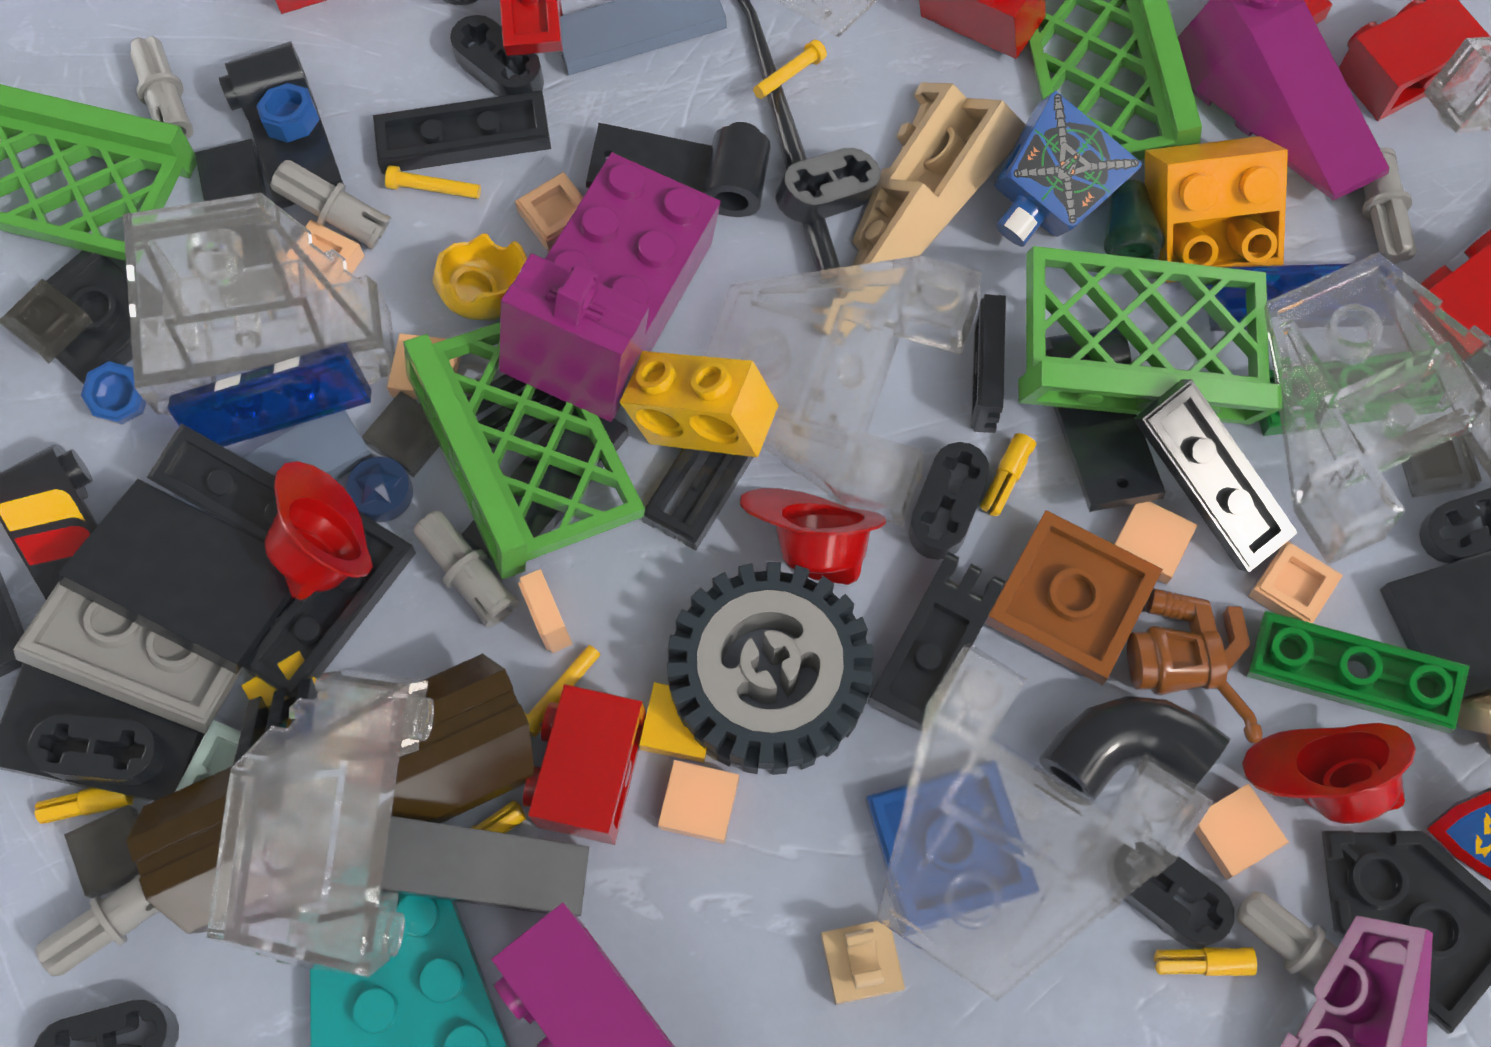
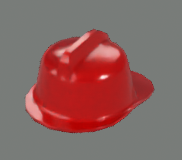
M299 461L285 463L275 473L274 490L278 512L265 538V553L271 563L284 575L291 596L303 600L315 591L323 592L334 589L349 576L354 578L367 576L373 567L372 560L367 549L361 516L346 489L331 475L314 465Z
M761 488L747 491L740 497V506L748 514L776 526L785 563L795 569L796 565L809 569L808 577L818 581L824 576L831 582L849 585L856 582L861 574L862 563L866 557L870 531L879 529L886 524L885 516L880 513L850 508L801 491Z
M1384 723L1357 724L1335 728L1296 729L1277 732L1255 743L1247 750L1242 766L1246 779L1257 789L1275 796L1302 798L1306 804L1315 808L1316 811L1330 821L1341 824H1355L1376 819L1390 810L1399 809L1404 806L1405 793L1402 774L1413 763L1416 747L1409 733L1398 726Z

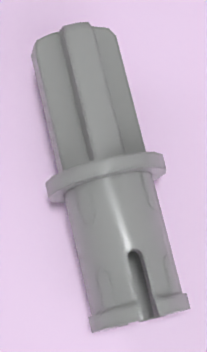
M154 36L145 39L141 37L133 39L130 44L132 48L130 56L139 80L136 87L138 99L143 104H146L152 120L181 126L184 135L190 138L194 131L181 98L184 91L181 80L172 74L162 42Z
M1385 147L1380 148L1390 167L1389 174L1363 186L1366 202L1362 206V212L1366 219L1372 220L1380 256L1386 264L1395 265L1401 261L1412 259L1417 249L1407 212L1412 206V198L1407 191H1404L1401 184L1395 151Z
M285 160L281 163L272 177L270 184L272 190L318 216L317 223L324 226L326 223H329L364 243L371 250L376 247L379 241L377 239H381L391 220L389 215H384L345 192L346 185L340 182L337 186H334L291 160Z
M433 511L415 525L414 533L417 539L446 573L443 577L445 586L448 588L454 587L464 597L485 627L490 628L497 625L513 612L512 609L518 606L519 601L492 572L493 570L486 563L488 555L482 549L473 551L442 512Z
M140 874L103 899L97 895L90 899L91 909L37 944L35 948L37 958L42 967L51 976L65 974L113 940L118 945H122L127 941V933L155 913L160 912L146 901L138 879L141 877Z
M1258 891L1252 892L1243 901L1235 917L1240 924L1285 958V970L1290 974L1299 972L1305 978L1317 984L1337 950V947L1325 938L1326 931L1320 925H1314L1309 928L1267 894Z

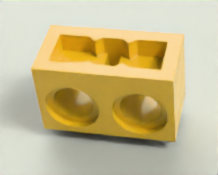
M642 351L620 400V404L649 444L750 457L759 456L779 406L755 363L751 360Z

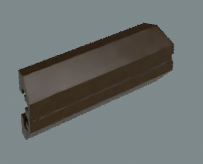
M482 653L316 728L310 768L306 771L250 791L242 792L231 773L233 767L231 766L143 806L126 843L132 861L137 864L141 876L138 879L146 901L187 934L209 932L376 854L382 819L386 816L441 824L524 785L526 779L531 778L535 773L530 726L524 710L515 696L514 688L506 669ZM286 751L281 753L280 761L288 758Z

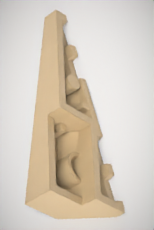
M921 82L914 94V97L920 104L912 124L909 122L902 124L897 134V139L902 144V149L892 166L882 169L881 178L870 197L852 242L857 247L858 252L849 272L841 271L833 284V287L840 294L838 300L827 318L818 320L815 326V330L822 336L838 345H842L1012 151L1026 124L1003 100L966 98L953 83Z

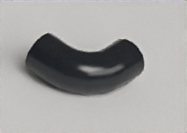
M1125 696L1087 708L1058 733L1039 758V762L1058 783L1075 795L1088 801H1095L1121 768L1136 762L1147 763L1160 769L1186 790L1191 791L1212 768L1229 744L1231 738L1203 717L1168 700Z

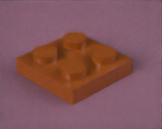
M1045 510L985 624L1103 685L1108 679L1163 569Z

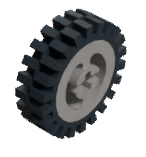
M767 562L766 571L754 572L753 563L738 566V576L729 579L726 572L712 578L713 587L705 592L700 587L691 596V607L688 611L684 609L680 611L675 621V634L670 635L667 675L672 701L679 718L701 746L707 747V749L716 754L717 761L729 767L731 762L743 765V772L758 774V769H772V775L787 774L789 767L799 765L802 770L814 765L816 758L823 754L828 757L838 749L840 742L845 737L848 738L867 702L874 672H871L874 654L872 644H867L866 635L868 628L863 617L855 618L853 614L855 604L846 594L839 599L833 593L834 583L824 576L821 577L818 583L808 579L809 569L796 565L794 573L791 574L781 572V562ZM759 629H778L796 637L797 639H791L779 631H764L762 650L772 666L782 663L780 685L787 697L793 693L797 685L799 671L804 667L812 668L817 674V680L813 688L800 701L781 709H761L741 700V697L749 696L758 703L774 704L776 703L777 686L767 670L758 672L759 651L752 637L747 640L742 648L740 664L733 669L723 666L725 654L736 640L749 632Z

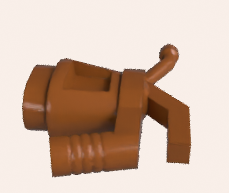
M1153 588L1148 599L1147 613L1189 622L1190 632L1152 626L1146 632L1130 633L1127 640V661L1133 687L1136 690H1151L1155 695L1159 696L1198 687L1218 689L1244 720L1245 727L1243 731L1248 742H1260L1263 732L1254 712L1226 681L1228 672L1250 645L1242 606H1227L1222 614L1229 641L1228 648L1224 650L1221 636L1216 629L1209 600Z

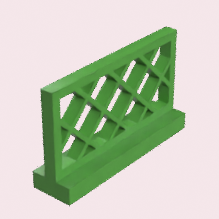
M1065 0L1054 16L1046 13V17L1040 24L1044 29L1039 33L1037 28L1028 41L1041 100H1044L1055 90L1058 91L1065 80L1090 91L1077 109L1138 160L1145 159V150L1200 144L1202 124L1167 0H1111L1110 3L1103 0ZM1123 3L1126 11L1120 9ZM1076 5L1100 15L1087 33L1064 22ZM1110 21L1131 30L1132 36L1122 49L1098 38ZM1054 34L1077 44L1065 62L1045 53L1043 50ZM1135 49L1137 51L1138 57L1132 55ZM1088 50L1112 61L1099 79L1075 68ZM1122 67L1144 78V84L1134 97L1109 85ZM1049 71L1055 74L1052 79H1050ZM1148 96L1151 105L1144 102ZM1099 97L1124 108L1112 127L1087 115ZM1134 114L1156 124L1159 136L1137 141L1121 132Z
M0 84V161L9 158L15 170L14 173L0 178V197L23 187L29 203L7 213L0 212V230L138 263L178 177L190 179L197 165L195 152L180 126ZM38 144L51 146L54 155L23 168L17 155L18 153ZM92 156L105 160L107 168L76 181L70 166ZM144 169L158 172L152 185L132 194L129 193L123 181L124 178ZM62 170L69 185L38 198L31 183ZM116 182L123 198L91 212L84 196ZM77 200L83 216L61 226L49 223L46 213ZM131 213L134 223L125 241L103 236L99 228L100 226Z
M1033 246L1026 253V373L1018 379V403L1139 414L1181 379H1192L1223 423L1251 425L1282 409L1281 384L1270 383L1266 272ZM1045 267L1064 269L1081 289L1062 304L1045 285ZM1087 271L1098 273L1092 277ZM1107 274L1122 275L1139 294L1123 310L1098 284ZM1146 278H1151V279H1156V280H1155L1154 282L1150 283ZM1166 280L1180 282L1196 300L1181 316L1156 290ZM1205 285L1213 286L1210 289H1208ZM1223 287L1246 289L1247 314L1238 322L1214 296ZM1085 294L1110 320L1094 337L1089 334L1068 310ZM1143 301L1168 326L1152 343L1128 317ZM1202 307L1226 333L1211 348L1186 323ZM1045 308H1046V309L1049 311V313L1051 314V316H1050L1048 319H1046V320H1045ZM1056 320L1081 347L1071 358L1046 356L1045 330ZM1115 327L1140 353L1130 364L1116 363L1098 344ZM1173 334L1198 359L1188 370L1175 369L1158 350ZM1231 340L1248 357V376L1233 375L1216 356ZM1087 354L1093 361L1080 359ZM1146 360L1152 367L1140 365ZM1203 367H1205L1209 372H1199V371H1200Z
M500 322L432 344L428 334L403 341L408 379L502 580L526 571V561L644 517L645 507L597 415L566 402L563 411H559L531 401L536 388L528 384L521 397L490 386L499 367ZM471 353L490 361L480 381L455 373L449 360ZM464 392L473 395L470 402H468ZM483 399L514 410L504 432L478 423L475 414ZM574 408L576 409L580 418L572 416ZM524 414L556 425L546 447L514 436ZM565 429L590 437L595 448L588 463L555 451ZM488 442L498 445L494 454ZM507 449L539 461L529 484L503 475L499 466ZM599 459H601L605 469L597 467ZM549 465L582 476L572 500L539 488ZM590 480L615 488L623 504L603 512L581 504ZM513 494L523 497L519 507ZM532 501L566 513L559 529L533 538L524 519ZM574 517L583 519L575 523H572Z

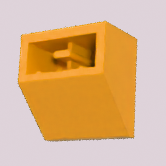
M1261 136L1145 150V211L1158 260L1249 271L1261 268L1283 269L1288 149ZM1166 280L1165 282H1166V283H1170V282H1178V281H1169V280Z

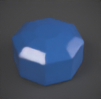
M291 83L268 89L256 105L268 136L287 143L309 136L320 120L308 89Z
M108 361L87 373L81 397L93 416L123 425L144 413L150 391L137 370Z

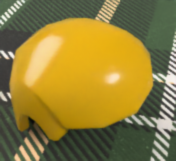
M482 233L468 243H453L440 252L437 257L432 282L442 301L454 313L471 320L494 321L500 318L501 299L517 278L528 258L517 241H512L509 246L502 247L495 244L487 233Z

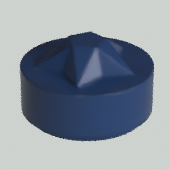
M373 457L362 461L352 470L346 484V491L357 506L359 514H363L375 522H387L396 519L407 510L413 498V485L407 472L400 463L388 457Z

